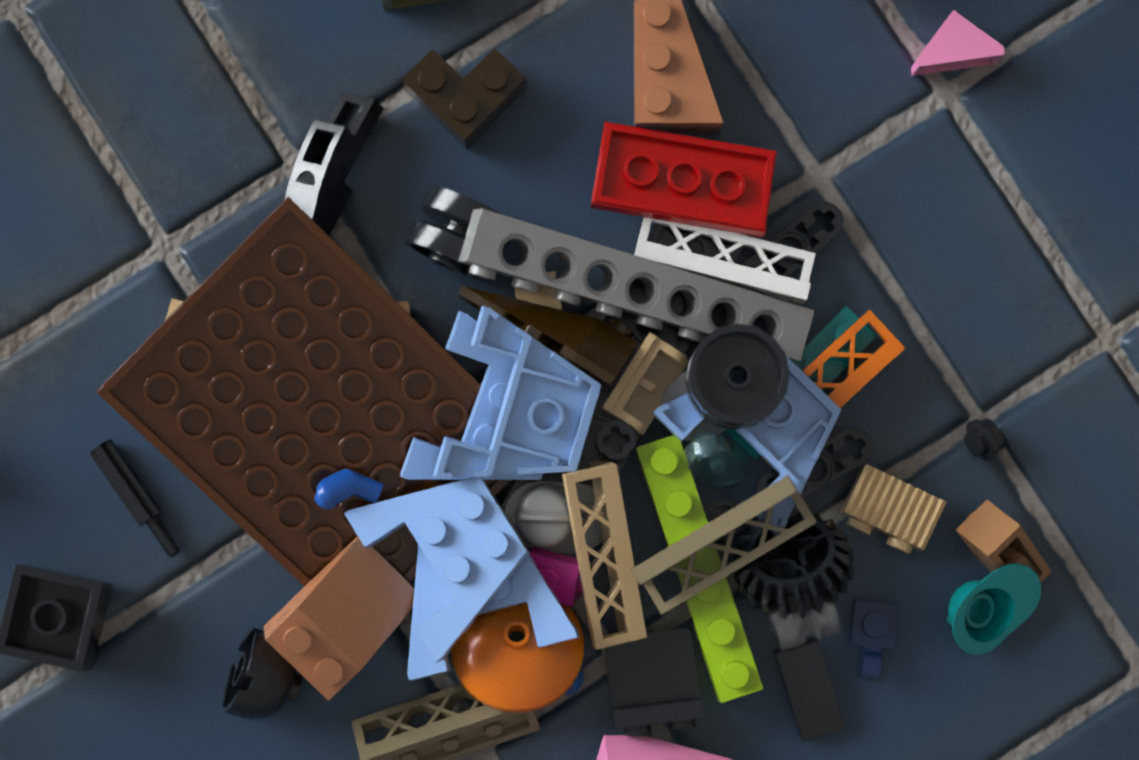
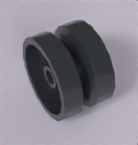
M430 185L421 207L429 218L439 224L426 220L413 221L404 240L405 244L448 270L483 282L492 283L493 280L470 274L471 265L458 261L473 210L485 209L495 213L499 212L460 193L436 185ZM511 240L507 241L503 248H507Z
M733 324L719 327L701 340L688 362L685 385L689 401L700 417L716 427L739 430L753 427L772 414L787 392L790 371L786 354L774 337L758 327ZM734 369H739L744 373L741 379H745V382L736 384L731 381L729 374Z

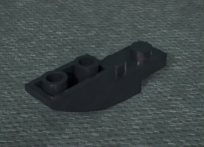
M343 92L328 122L313 121L294 163L285 199L289 196L328 235L331 234L353 193V190L344 181L384 109L373 98Z

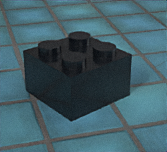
M15 564L0 625V654L81 672L93 670L113 583L28 564Z

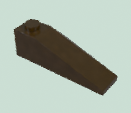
M462 286L458 293L461 300L479 311L482 306L491 308L601 384V388L606 391L610 390L638 344L631 339L634 332L614 319H611L610 323L607 324L597 318Z

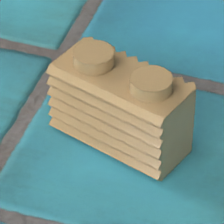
M865 464L859 469L840 513L849 517L846 523L847 526L869 536L873 529L889 536L886 541L887 545L910 555L913 548L918 551L925 550L946 502Z

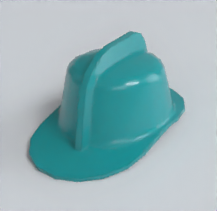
M1014 563L1001 566L983 580L969 581L958 587L950 599L948 616L946 618L948 624L953 628V637L958 647L967 654L982 655L996 648L1036 610L1041 598V582L1039 577L1027 565Z

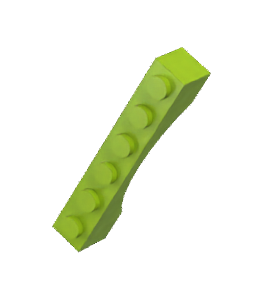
M672 435L636 447L634 451L667 546L669 547L706 525L708 521L681 442ZM704 547L697 552L693 571L712 575L720 570L721 560L717 549ZM690 556L674 566L687 569ZM677 572L681 587H683L686 574ZM691 576L688 588L703 579ZM725 577L686 600L717 700L720 703L764 689L727 578Z

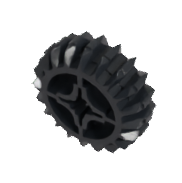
M800 511L796 516H789L785 528L789 529L804 520ZM818 512L813 514L817 523L733 572L740 594L743 596V599H748L753 610L762 608L767 617L779 611L784 620L791 613H798L804 620L807 611L813 609L821 614L824 603L836 605L838 594L847 593L848 581L853 579L852 575L854 573L852 563L854 560L852 547H849V542L843 529H837L833 519L823 521ZM751 525L750 535L740 536L739 547L736 549L750 552L759 547L763 528ZM769 529L765 542L776 537V535ZM734 554L733 560L735 561L742 556Z

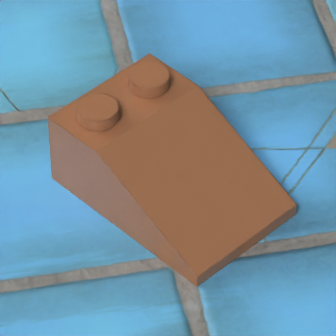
M357 536L264 625L265 640L329 701L366 665L413 609L415 587L374 546L369 549L365 548Z

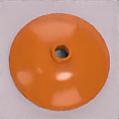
M527 603L476 616L474 623L451 648L453 667L463 687L470 695L484 705L505 712L520 713L534 711L558 700L575 682L584 657L582 628L572 609L567 605L560 604L570 621L577 628L580 638L539 648L537 645ZM519 631L525 635V638L522 641L514 642L509 639V635L512 632Z

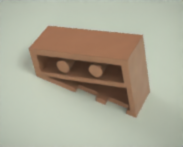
M634 0V126L670 133H720L723 120L682 1Z

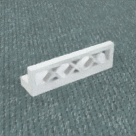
M643 217L634 255L802 306L808 298L811 286L809 279L816 253L739 233ZM651 222L670 227L678 242L669 247L647 241ZM679 230L691 232L692 234L683 238ZM700 235L710 237L720 253L714 257L692 253L687 243ZM721 240L734 243V245L726 249ZM742 246L753 248L763 264L757 268L735 264L729 254ZM764 251L777 254V256L768 260ZM785 257L804 261L799 280L778 275L772 265Z

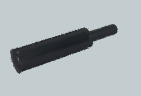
M110 439L99 444L90 452V455L138 525L141 527L146 524L169 557L173 558L180 553L179 547L157 517L162 511L113 440Z

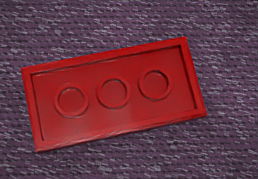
M604 122L590 208L763 238L766 232L777 151Z

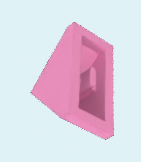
M953 10L911 67L912 76L995 65L1005 55L1004 46Z

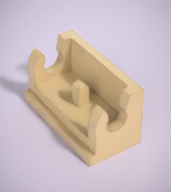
M649 332L602 407V411L616 420L624 421L635 432L643 436L655 417L652 413L661 406L662 396L667 386L681 375L689 362L686 359L687 356Z

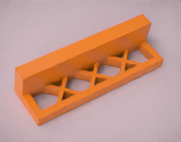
M869 309L802 372L809 377L817 370L816 382L814 383L821 390L822 388L834 389L827 396L841 408L897 357L905 347ZM868 323L885 343L873 354L855 353V334ZM849 340L848 352H836ZM829 358L848 359V377L841 383H822L823 363ZM854 359H866L854 370ZM761 456V458L768 464V466H769L771 469H774V468Z

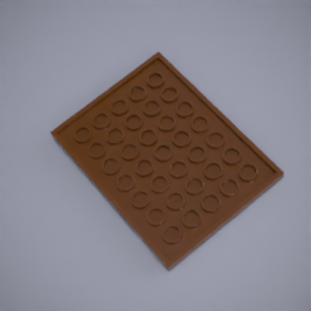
M288 196L96 390V393L305 587L357 537L356 532L344 513L354 508L373 504L353 495L338 503L333 509H323L315 501L317 485L321 480L342 469H351L383 483V488L377 502L460 481L405 479L400 476V472L413 437L438 446H442L444 436L461 441L481 384ZM510 480L484 481L495 496ZM404 525L375 544L374 547L410 582L416 576L418 543L407 525Z

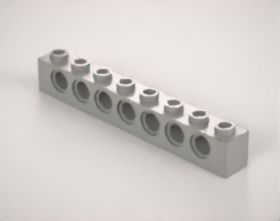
M485 209L473 210L458 261L471 265L469 273L489 280H495L497 273L513 278L511 284L513 287L533 293L538 292L539 286L555 290L553 298L579 306L581 299L597 303L595 311L621 318L622 312L625 311L638 315L637 324L657 330H662L664 323L679 328L677 336L701 342L705 336L719 327L733 324L752 326L754 320L761 316L766 324L765 332L775 338L786 356L793 361H801L815 311ZM509 240L515 241L521 250L520 259L514 265H509L502 255L503 247ZM551 253H556L561 258L563 264L561 273L555 278L549 276L545 269V261ZM595 265L604 274V282L598 290H593L587 281L588 272ZM636 278L640 279L645 287L644 297L637 303L629 295L630 284ZM677 291H680L686 300L685 308L679 315L672 311L670 305L671 298ZM720 303L726 311V318L724 323L717 327L712 321L711 314L713 308Z

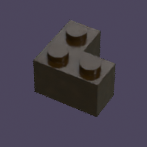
M495 48L464 79L433 49L402 79L405 91L466 150L527 89L526 77Z

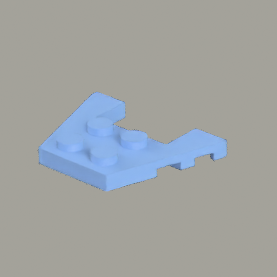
M482 306L471 345L515 358L490 447L486 448L444 436L433 476L443 480L453 479V477H492V475L502 474L524 475L577 471L601 384L491 308Z
M458 311L445 349L488 364L461 441L489 448L515 358L472 346L471 342L477 321L468 314ZM413 437L400 476L405 479L442 480L433 476L441 446ZM544 473L524 475L502 474L482 478L484 480H541ZM469 476V477H453V479H443V480H463V479L471 478V477H474V476Z
M786 356L790 375L785 396L770 416L753 427L736 431L780 474L771 485L786 476H790L801 495L809 474L819 458L841 409ZM734 369L729 374L732 382L736 384L745 382V379H741L744 374L741 370ZM687 393L658 407L652 413L680 442L703 420L690 403ZM791 496L774 505L770 521L771 525L785 528L795 506ZM768 510L757 516L763 523H765ZM771 530L776 536L781 534V532Z
M482 477L463 479L354 508L344 513L365 548H371L404 525H407L453 599L451 604L414 627L432 658L437 663L446 658L453 645L474 623L476 616L488 601L494 598L530 553Z
M419 544L407 670L409 681L451 671L448 656L439 663L435 662L414 628L453 602V599ZM530 553L494 598H491L478 614L482 615L527 603L539 648L580 638L577 628L568 618L560 605V601L548 586Z

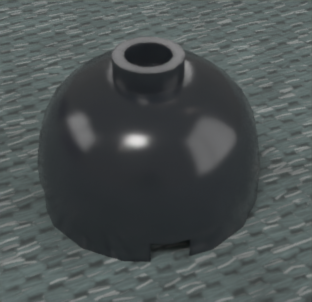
M251 627L238 648V651L244 653L241 655L237 666L231 665L224 689L222 707L226 708L224 710L225 713L241 718L259 720L269 718L280 711L287 699L291 701L296 699L301 687L302 676L295 674L296 669L265 640L263 630Z

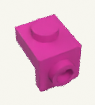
M533 547L530 555L537 564V568L548 586L553 590L560 604L572 607L583 593L577 557L574 558Z

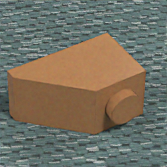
M988 500L969 514L965 521L956 529L972 554L990 572L995 571L1001 566L1017 563L1030 567L1037 573L1040 582L1052 572L1021 525Z

